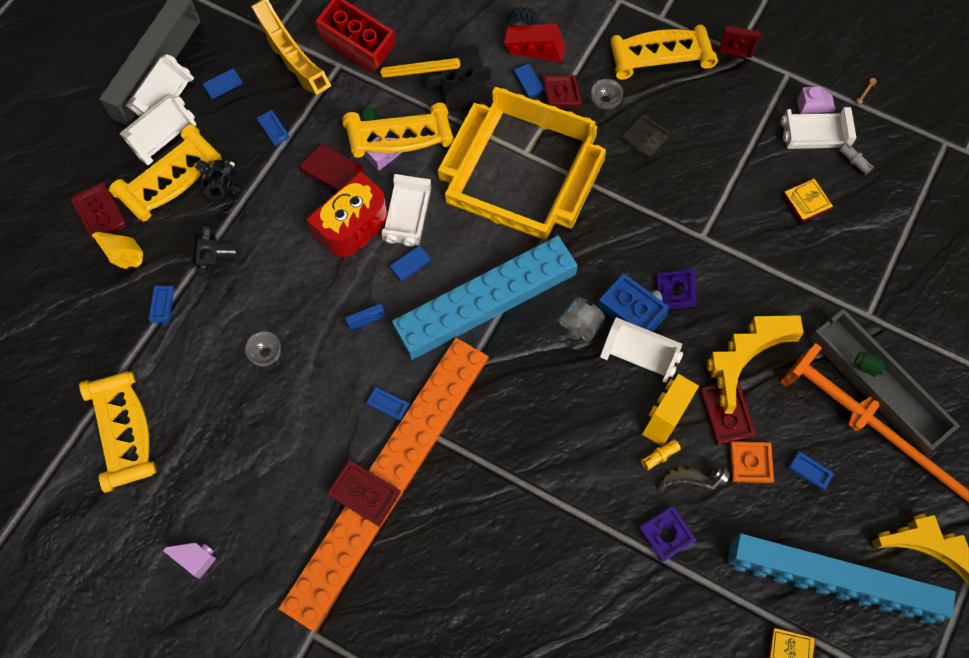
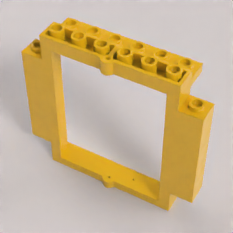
M495 87L492 92L493 104L490 108L484 104L473 103L438 169L439 180L450 183L445 193L446 203L487 218L496 224H503L547 241L555 223L570 229L573 228L605 160L606 149L599 145H593L597 135V126H595L596 122L590 118H584L575 115L573 112L558 109L556 106H549L539 100H532L524 95L512 93L507 89ZM503 113L539 125L542 129H550L583 141L544 224L462 194Z

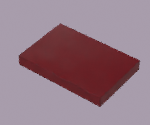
M321 144L299 166L300 171L336 192L343 188L358 173L364 172L363 166L324 144Z
M104 182L70 198L94 243L97 241L93 238V233L113 234L128 226Z
M739 381L736 386L737 406L732 414H724V408L720 406V395L722 393L717 385L700 389L717 446L756 436Z
M349 460L328 491L327 496L379 527L401 491Z

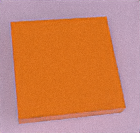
M730 442L732 482H774L771 442Z

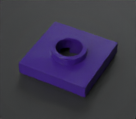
M695 269L657 273V291L661 293L662 301L669 306V309L697 306ZM676 286H682L684 293L681 296H672V289Z
M674 506L639 526V530L661 563L697 541ZM663 528H669L673 531L674 538L669 543H665L659 536V532Z

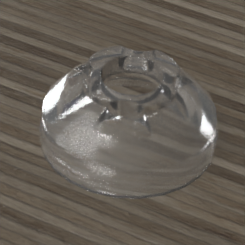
M611 79L597 81L591 90L592 101L603 109L616 107L620 104L623 97L621 85ZM603 96L610 97L611 101L603 102L601 98Z
M258 332L247 341L245 346L246 356L257 366L271 365L278 360L281 354L280 341L270 332ZM262 349H271V354L268 357H262L260 355Z

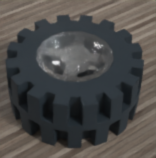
M520 6V8L514 7V10L510 9V12L507 13V28L508 26L537 25L536 12H533L532 8H523V6Z

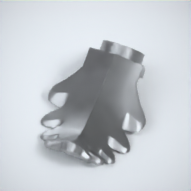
M679 466L678 472L670 470V474L664 475V480H661L658 489L661 491L675 483H690L706 489H714L717 485L725 484L729 479L730 473L726 467L720 466L714 468L708 477L693 467H688V470Z

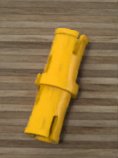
M673 439L661 448L657 447L652 454L641 459V464L649 471L660 462L664 463L669 456L680 451V445Z

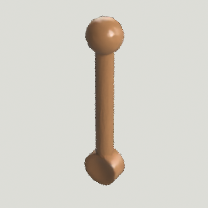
M875 78L869 80V85L860 98L856 99V104H862V99L869 89L876 84L877 80Z

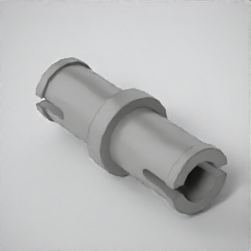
M848 142L839 150L851 161L850 164L859 168L864 175H867L874 168L862 157L863 154L861 152L858 153Z

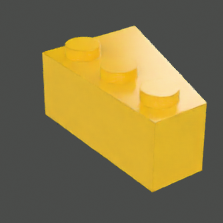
M680 374L677 375L675 380L670 379L665 388L668 392H662L657 400L660 405L658 407L654 405L648 415L652 418L642 435L658 445L664 446L699 386Z

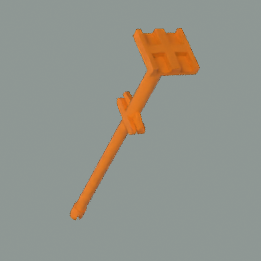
M815 343L805 354H802L780 382L787 387L803 374L852 413L848 426L852 427L853 431H859L867 423L969 503V490L873 416L879 407L878 401H872L873 398L869 397L859 404L809 365L822 349L818 344Z

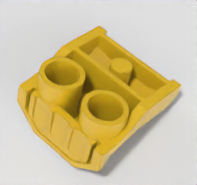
M103 232L92 234L110 263L124 269L128 267L137 268L142 264L143 251L134 238Z

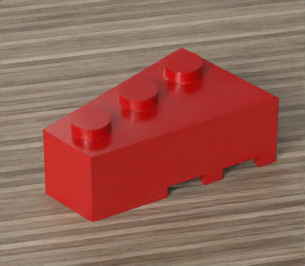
M557 24L508 26L504 44L509 54L562 63L565 43Z

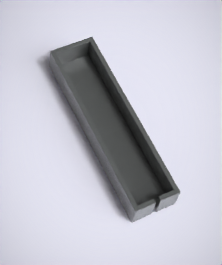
M192 0L166 1V4L158 12L153 23L149 25L146 33L140 38L139 43L130 52L125 63L121 65L116 76L112 78L107 89L101 94L99 100L111 119L127 126L132 124L137 114L126 106L127 102L158 58L168 54L176 59L201 22Z
M844 309L810 337L809 340L813 344L816 343L822 347L820 351L866 399L871 397L873 398L872 401L879 402L877 410L923 455L933 451L960 427ZM859 351H867L884 359L886 368L883 374L873 377L858 370L853 363Z

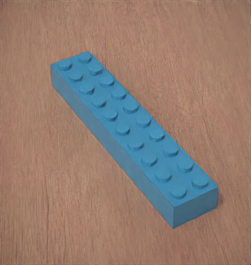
M556 236L392 321L393 328L410 359L413 360L576 275L578 265L560 237Z
M739 534L731 540L727 565L733 566V570L740 572L749 570L758 577L771 576L774 577V581L780 583L793 582L795 583L794 586L802 589H807L808 587L815 588V592L820 594H837L836 597L839 599L858 600V604L864 606L877 605L882 611H899L900 615L904 617H921V621L934 624L935 621L944 622V619L953 618L956 591L745 534Z

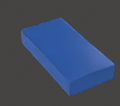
M530 64L514 69V75L529 99L544 94L543 86Z
M233 68L203 83V86L211 99H214L243 83Z
M272 110L257 117L258 123L274 147L290 139Z
M419 245L390 265V269L402 282L431 262V258Z
M154 285L149 314L150 323H170L175 290L173 286Z
M378 304L345 319L349 329L353 330L385 317L382 305Z
M375 387L366 405L401 422L410 403Z
M800 451L796 453L787 468L821 491L826 489L834 475L833 472Z

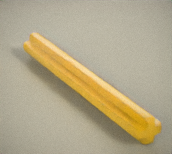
M458 58L383 67L380 73L383 78L459 69L461 63Z

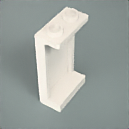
M168 54L160 56L126 106L141 117L169 93L175 97L179 96L187 83L192 81L194 77L188 69L180 66L173 56Z
M169 93L119 134L137 157L146 165H149L153 162L151 158L153 154L182 132L186 126L190 124L196 126L197 124L193 120L195 118L194 115L185 109L184 101L179 96L175 97Z
M844 107L841 113L792 114L791 109H787L784 116L781 117V126L784 127L783 140L786 142L787 149L842 148L847 142L852 146L856 140L851 107Z
M395 174L393 180L394 189L385 228L382 229V238L384 241L392 244L397 242L403 243L406 246H419L432 189L431 179Z
M616 318L600 357L608 360L609 355L612 354L663 375L662 382L666 383L669 377L673 378L677 368L674 366L675 362L679 364L683 352H680L682 343Z

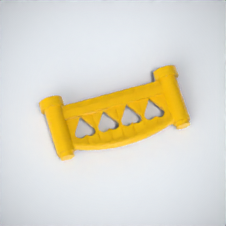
M697 25L694 31L676 29L657 30L624 40L619 35H615L610 41L616 64V77L621 80L631 77L633 75V68L699 60L701 67L708 69L718 63L717 55L712 50L704 25ZM690 39L693 42L690 49H687L679 41ZM674 41L676 45L673 51H670L662 43ZM656 43L659 45L656 53H653L645 45ZM641 46L642 50L637 56L629 47Z
M444 103L432 105L430 114L362 122L359 114L355 112H349L342 117L343 126L347 129L351 152L357 158L362 157L365 151L380 153L407 152L441 143L444 147H450L454 141L447 117L448 109ZM424 127H427L434 135L421 136L420 133ZM406 129H410L417 135L415 138H403L402 136ZM389 131H392L399 139L388 141L385 140V137ZM371 133H374L381 141L370 143L367 139Z
M190 124L181 132L184 142L131 183L127 184L123 179L116 180L109 187V192L115 198H119L139 220L144 222L151 217L150 211L179 196L201 176V173L196 170L195 165L191 168L187 166V155L198 157L200 160L208 163V165L214 160H222V158L199 134V129L195 125ZM172 166L184 168L186 172L175 179L173 178ZM158 177L170 179L172 183L166 185L164 190H160ZM143 189L158 191V194L152 196L150 201H145Z
M126 371L92 382L86 380L79 383L83 399L85 401L93 400L108 470L99 473V482L104 493L113 491L114 487L147 478L157 473L155 463L148 460V424L140 400L131 386L132 383H136L133 371ZM123 392L125 394L123 399L126 400V404L124 406L108 404L118 393ZM123 410H128L127 417L130 418V422L127 425L112 422ZM127 428L133 429L131 434L134 436L133 442L127 443L116 440ZM130 447H137L135 453L139 457L136 461L121 458Z

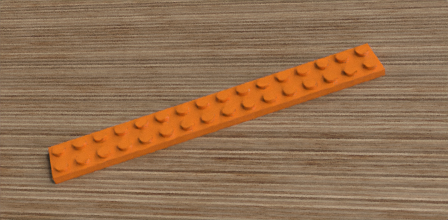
M455 338L369 469L370 473L401 491L383 522L378 527L345 507L278 608L279 610L313 632L316 631L488 361L489 356Z

